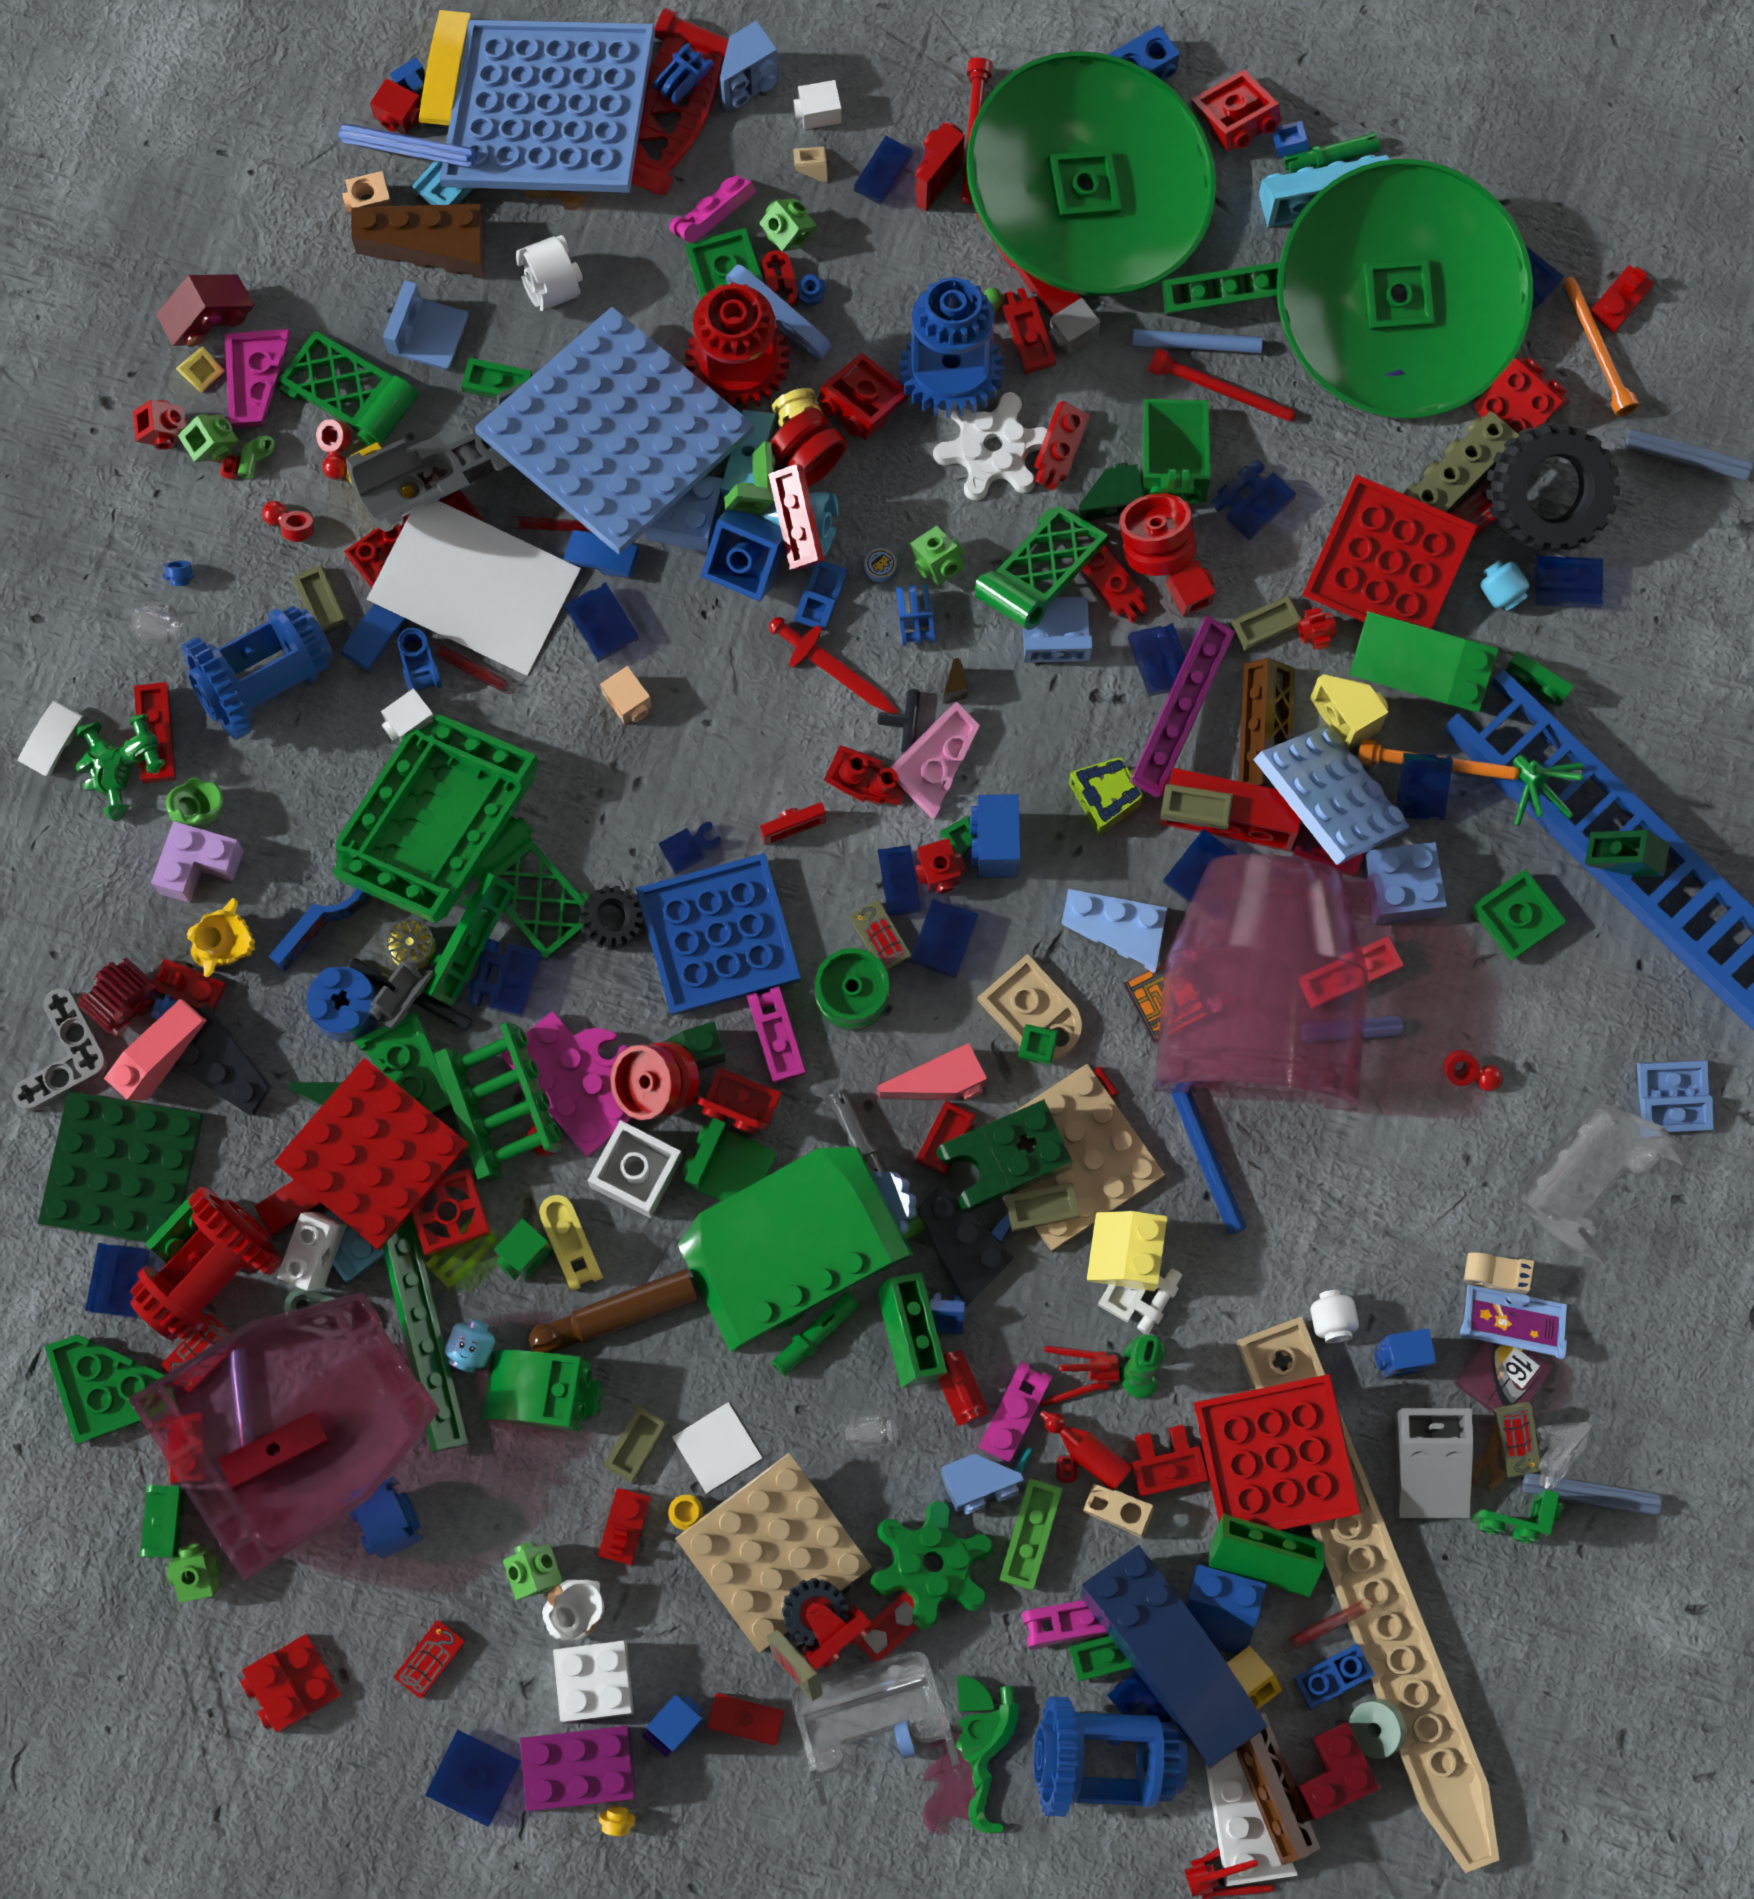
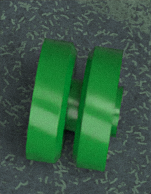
M847 948L836 951L823 961L818 968L815 978L816 1002L823 1018L834 1027L847 1031L863 1030L879 1020L884 1014L889 1000L888 972L880 959L869 951L859 948ZM850 986L857 987V991L849 992Z

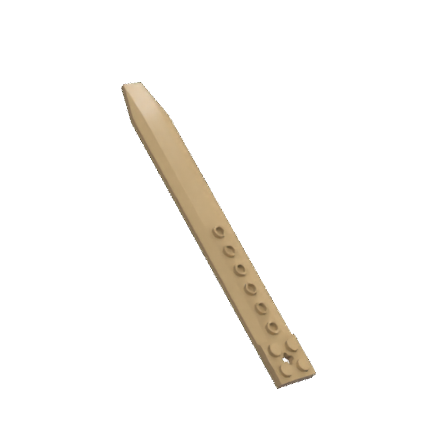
M1302 1316L1236 1341L1254 1389L1325 1375ZM1277 1352H1281L1283 1357L1289 1356L1291 1362L1287 1364L1286 1371H1282L1280 1367H1274L1272 1363L1276 1360L1275 1354ZM1341 1416L1362 1514L1309 1524L1315 1541L1324 1543V1565L1342 1610L1346 1607L1349 1609V1606L1358 1601L1366 1609V1613L1362 1616L1359 1615L1354 1620L1351 1618L1348 1626L1355 1643H1358L1375 1675L1370 1678L1377 1699L1387 1700L1394 1704L1405 1719L1407 1727L1406 1740L1398 1753L1420 1809L1465 1873L1500 1860L1489 1784Z

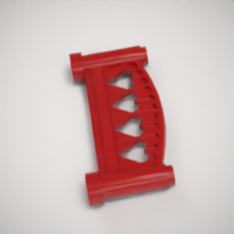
M664 8L656 23L654 37L663 41V44L649 70L631 181L632 184L659 196L661 194L668 195L674 178L669 176V172L686 155L706 124L716 98L722 64L729 39L679 18L677 12ZM686 43L692 45L691 49L693 51H700L703 54L702 58L706 61L709 59L713 61V66L699 82L698 88L692 87L694 93L688 97V105L678 107L671 103V98L666 99L661 95V90L656 91L651 85L673 61V53L677 54ZM686 57L683 59L686 62L689 61V59ZM678 113L681 119L675 123V131L667 134L663 132L652 115ZM666 140L668 146L661 150L663 156L659 160H652L640 144L641 141Z

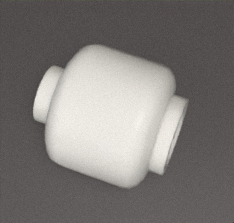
M1329 1290L1320 1293V1299L1315 1301L1310 1308L1315 1334L1330 1344L1352 1339V1333L1357 1331L1359 1327L1354 1300L1349 1296L1341 1295L1339 1290Z

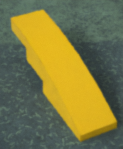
M439 10L427 63L419 123L450 125L468 21L471 20V13Z

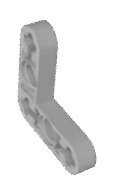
M65 989L51 990L44 998L43 1006L68 1056L16 1084L12 1094L13 1100L17 1106L27 1112L42 1109L66 1096L68 1091L73 1092L99 1078L107 1069V1058L81 1008L77 1005L76 999ZM61 998L63 1001H68L64 1004V1007L71 1018L65 1020L57 1009L53 1010L57 1006L55 1000ZM75 1025L82 1026L85 1031L83 1038L78 1042L68 1041L67 1031L69 1028ZM85 1047L94 1059L99 1058L95 1061L96 1068L90 1070L87 1066L83 1067L87 1061L80 1050ZM60 1070L67 1071L69 1074L68 1083L61 1088L54 1087L51 1082L53 1074ZM41 1080L44 1081V1085L51 1091L48 1095L43 1090L33 1095L35 1101L29 1103L26 1099L22 1100L26 1096L25 1090L27 1088H30L32 1091L43 1088L39 1083Z

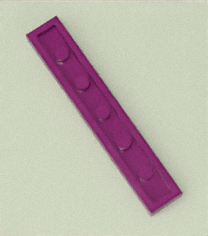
M1208 615L1202 620L1129 780L1130 783L1156 798L1161 796L1165 789L1172 769L1179 758L1235 634L1234 630Z

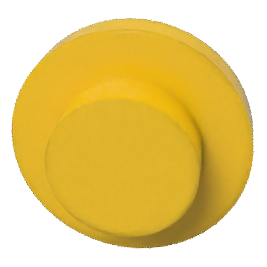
M692 1495L676 1497L671 1502L668 1510L671 1523L681 1530H687L700 1520L704 1514L701 1502Z
M611 1806L607 1811L600 1814L599 1822L602 1824V1831L605 1834L625 1836L630 1833L631 1827L635 1825V1816L629 1813V1810L625 1807Z

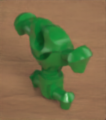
M145 713L131 716L130 725H133L136 736L126 740L122 747L112 744L107 739H101L99 733L102 725L99 721L77 726L76 737L86 739L91 747L75 767L77 773H90L91 779L82 784L83 790L99 791L102 794H108L110 806L103 808V811L108 819L115 822L120 821L131 806L123 804L121 789L127 786L134 763L138 764L146 760L147 773L158 774L165 765V760L159 759L157 754L158 739L149 731L146 724L149 716Z

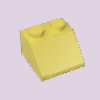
M1325 674L1318 677L1310 700L1326 724L1339 733L1342 742L1348 750L1361 744L1362 739H1369L1378 734L1389 713L1385 698L1380 692L1375 693L1371 685Z
M1135 1211L1096 1213L1087 1281L1155 1292L1159 1282L1167 1216Z

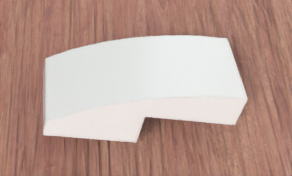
M52 701L30 735L17 761L44 776H50L64 747L70 745L77 726L80 725L84 716L57 701Z

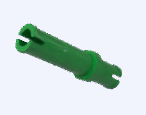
M1372 132L1368 135L1323 147L1318 145L1311 146L1309 151L1284 156V168L1289 170L1287 174H1291L1305 167L1317 169L1336 161H1345L1370 153H1377L1380 151L1379 139H1374L1377 135L1375 132Z
M846 1291L800 1335L795 1334L791 1338L793 1342L771 1362L772 1365L782 1376L786 1377L806 1357L811 1358L815 1354L814 1350L860 1306L859 1302ZM832 1317H834L825 1327H823Z

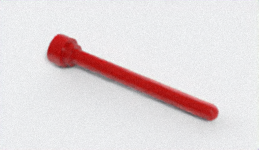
M982 57L969 59L967 66V76L972 83L961 193V200L964 204H971L973 202L967 177L969 136L974 121L983 105L984 86L988 83V79L992 77L993 69L992 61Z
M1157 347L1148 368L1150 373L1158 376L1160 374L1167 376L1170 373L1288 422L1294 421L1296 418V412L1293 409L1173 361L1174 357L1169 356V352Z

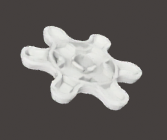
M1008 392L1003 394L998 400L996 409L989 413L977 411L974 414L967 408L964 409V417H960L957 411H953L951 418L957 422L961 429L959 437L953 441L941 442L933 450V458L938 464L942 466L961 464L967 469L969 476L964 484V493L970 500L979 501L985 498L990 484L998 479L1008 481L1014 490L1022 494L1029 493L1035 488L1036 478L1027 469L1025 459L1031 452L1040 451L1048 429L1044 427L1027 429L1018 423L1017 415L1021 410L1022 402L1015 393ZM997 437L1002 447L997 451L987 450L984 447V442Z

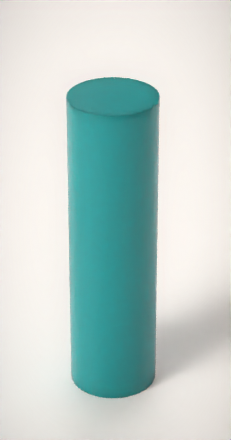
M1025 1446L1014 1471L1022 1474L1033 1452L1031 1448Z

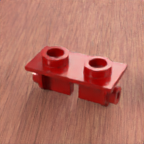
M963 1350L944 1354L943 1358L947 1373L937 1380L957 1427L989 1414V1410Z

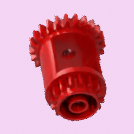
M731 282L728 285H718L717 288L708 292L698 303L693 315L694 338L688 339V347L690 349L685 350V358L688 360L685 366L726 402H729L732 407L736 408L737 403H741L743 409L748 410V402L753 401L757 407H760L761 396L770 401L772 399L770 389L778 392L781 390L778 380L786 381L787 372L785 369L790 368L789 359L786 358L789 356V347L784 346L786 344L785 335H778L779 328L775 323L773 308L763 294L747 284L740 285Z
M203 1186L199 1187L188 1199V1204L192 1206L191 1209L194 1211L191 1217L199 1229L159 1272L149 1266H143L137 1273L139 1280L130 1291L134 1295L130 1304L136 1313L155 1331L171 1341H175L177 1337L187 1340L195 1330L203 1331L209 1325V1321L202 1310L242 1267L252 1273H257L261 1270L264 1274L267 1273L271 1276L283 1262V1257L279 1255L280 1252L268 1241L270 1238L269 1234L255 1218L234 1201L228 1198L225 1200L221 1199L215 1192L212 1193Z

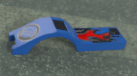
M356 889L349 899L337 905L321 906L313 903L269 955L272 962L285 972L328 921H338L353 916L364 907L370 894Z

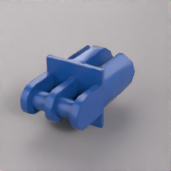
M686 43L677 54L673 53V61L651 85L654 90H661V95L666 99L671 98V103L675 106L693 86L698 88L699 82L713 66V61L710 59L706 61L702 58L703 54L700 51L695 52L691 49L692 45ZM686 57L689 59V61L686 62L683 59ZM697 65L700 69L696 70L694 67Z
M928 584L921 585L924 611H919L916 586H908L911 612L907 614L905 611L902 586L896 587L902 646H907L909 642H916L917 645H920L921 641L927 640L935 643L933 612H931ZM929 626V630L920 631L919 627ZM905 628H914L915 632L906 633Z

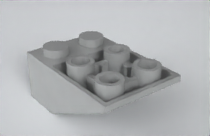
M1401 1408L1395 1413L1399 1518H1470L1473 1459L1472 1408Z

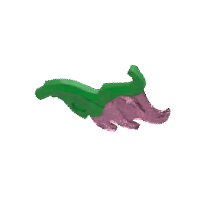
M1014 1686L1000 1687L1002 1705L999 1706L998 1710L992 1713L971 1714L959 1720V1727H963L962 1734L944 1732L933 1739L929 1749L933 1750L940 1745L944 1748V1753L940 1759L931 1764L923 1779L926 1782L934 1776L938 1780V1787L935 1793L926 1801L922 1814L924 1825L931 1833H936L935 1823L945 1816H954L968 1820L981 1832L1000 1833L1003 1831L1002 1824L991 1823L985 1816V1805L992 1775L987 1769V1764L1009 1742L1015 1731L1019 1703H1016Z

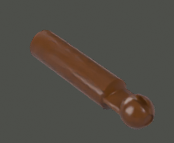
M685 1268L574 1310L572 1315L552 1323L538 1324L532 1329L528 1341L534 1352L556 1354L560 1349L579 1342L584 1344L696 1302L698 1299Z

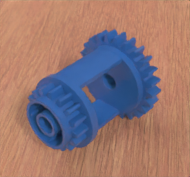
M957 277L941 278L935 284L930 283L928 289L925 292H921L913 306L911 341L907 342V351L901 352V361L899 362L900 385H904L905 395L912 394V404L922 401V411L933 407L934 416H937L941 410H945L947 418L951 417L953 411H957L960 417H964V409L967 408L975 414L977 412V404L986 408L988 406V398L995 399L996 389H1001L1004 376L1003 356L998 355V345H993L994 309L987 295L981 292L979 285H973L968 279L964 280Z
M295 606L281 611L276 608L268 612V622L218 649L213 644L206 645L200 637H195L182 644V654L186 659L185 663L190 668L187 671L188 679L196 696L208 715L215 722L219 720L222 728H225L228 735H231L233 739L237 740L251 732V723L248 719L253 717L252 709L302 681L308 686L318 681V674L330 668L328 662L333 658L331 647L320 625L307 609L299 610V608L296 609ZM280 650L284 653V656L239 680L236 677V674Z
M1048 1697V1701L1045 1702V1709H1043V1719L1040 1720V1725L1036 1731L1033 1756L1034 1778L1037 1787H1039L1040 1805H1042V1812L1045 1813V1816L1066 1817V1813H1069V1805L1074 1803L1134 1805L1153 1808L1157 1805L1158 1801L1172 1802V1798H1175L1176 1794L1182 1793L1187 1776V1743L1182 1731L1175 1729V1723L1160 1722L1156 1715L1142 1716L1077 1712L1075 1708H1072V1701H1070L1069 1697ZM1084 1739L1106 1740L1108 1744L1113 1746L1119 1745L1121 1741H1137L1135 1758L1136 1779L1084 1777Z

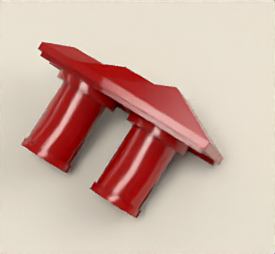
M839 745L823 780L863 803L867 800L878 805L881 802L900 805L906 793L897 783L899 778L894 769L882 765L883 761L842 745Z

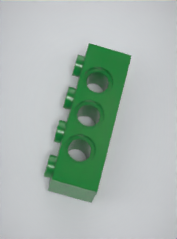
M1279 262L1163 280L1160 282L1164 313L1166 315L1277 297Z

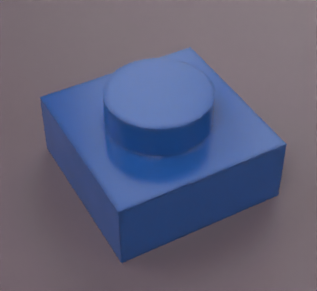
M1302 120L1278 126L1272 133L1278 158L1309 150Z

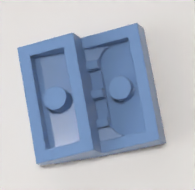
M1708 1061L1637 1063L1638 1090L1644 1133L1714 1130L1713 1099L1709 1095Z

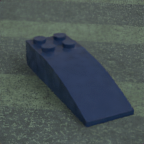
M1140 1545L1131 1549L1082 1584L1080 1595L1082 1600L1209 1769L1267 1728L1264 1719L1221 1654Z

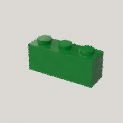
M922 1272L889 1278L877 1287L876 1291L900 1387L907 1388L933 1383L946 1374L947 1370Z
M1225 1514L1222 1515L1209 1545V1568L1308 1597L1311 1596L1324 1567V1543Z

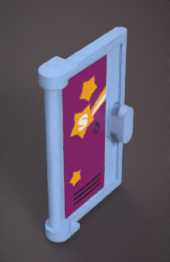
M1468 1284L1465 1315L1461 1325L1460 1338L1467 1340L1468 1338L1554 1355L1556 1358L1564 1359L1567 1340H1564L1567 1304Z

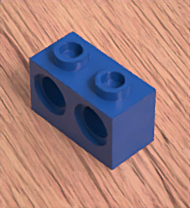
M1160 25L1108 54L1132 62L1148 70L1161 80H1167L1175 74L1180 57L1179 51ZM1152 55H1159V56H1161V57H1163V58H1162V59H1154V58H1152L1151 56H1152Z
M1429 1328L1387 1335L1378 1344L1379 1350L1374 1351L1377 1369L1379 1371L1383 1370L1385 1378L1425 1372L1436 1363Z
M675 1694L646 1728L672 1752L677 1753L704 1723L705 1720L700 1716L704 1709L687 1694L682 1699Z

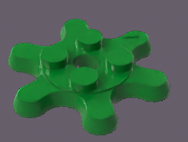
M933 1501L927 1506L925 1523L919 1529H907L899 1521L888 1518L879 1524L877 1530L879 1539L892 1548L894 1561L890 1567L878 1570L873 1574L870 1581L871 1588L879 1596H888L897 1591L908 1593L914 1602L912 1620L914 1625L922 1630H929L936 1625L939 1606L946 1600L958 1601L965 1609L978 1611L984 1607L987 1598L985 1591L971 1580L969 1570L974 1562L989 1557L993 1549L992 1541L988 1536L981 1533L974 1534L965 1539L955 1536L949 1526L951 1509L943 1501ZM928 1555L939 1556L942 1563L941 1570L938 1572L928 1571L923 1564L924 1557Z

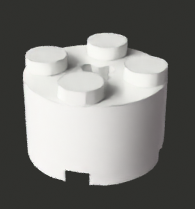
M562 235L547 238L516 251L518 267L524 265L525 275L521 276L522 282L535 307L540 306V311L575 299L581 294L578 282L583 280L582 274L576 262L571 264L567 255L569 253L568 245Z

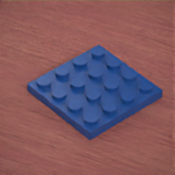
M765 853L636 888L671 1017L742 998L751 993L764 992L775 986L782 987L801 981Z

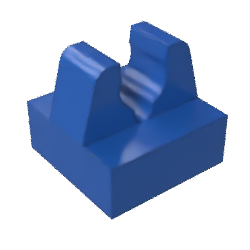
M415 57L389 74L391 81L418 94L419 98L422 99L425 72L422 64Z
M935 1293L933 1299H930V1308L937 1333L962 1334L965 1302L962 1301L959 1294L954 1295V1301L941 1300V1293Z

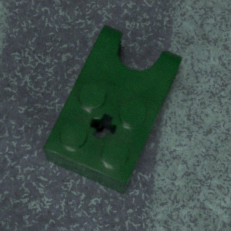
M1044 1099L941 1144L936 1150V1154L943 1164L950 1165L955 1162L967 1161L974 1164L979 1170L980 1177L978 1182L964 1190L960 1195L959 1204L965 1212H970L1071 1169L1073 1163ZM1021 1142L1033 1144L1032 1153L1028 1154L1026 1150L1019 1151L1018 1147L1021 1146Z

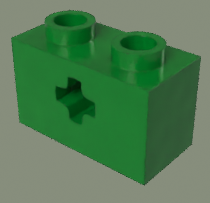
M523 1218L494 1248L499 1257L496 1263L514 1281L520 1277L525 1282L554 1253L549 1242Z

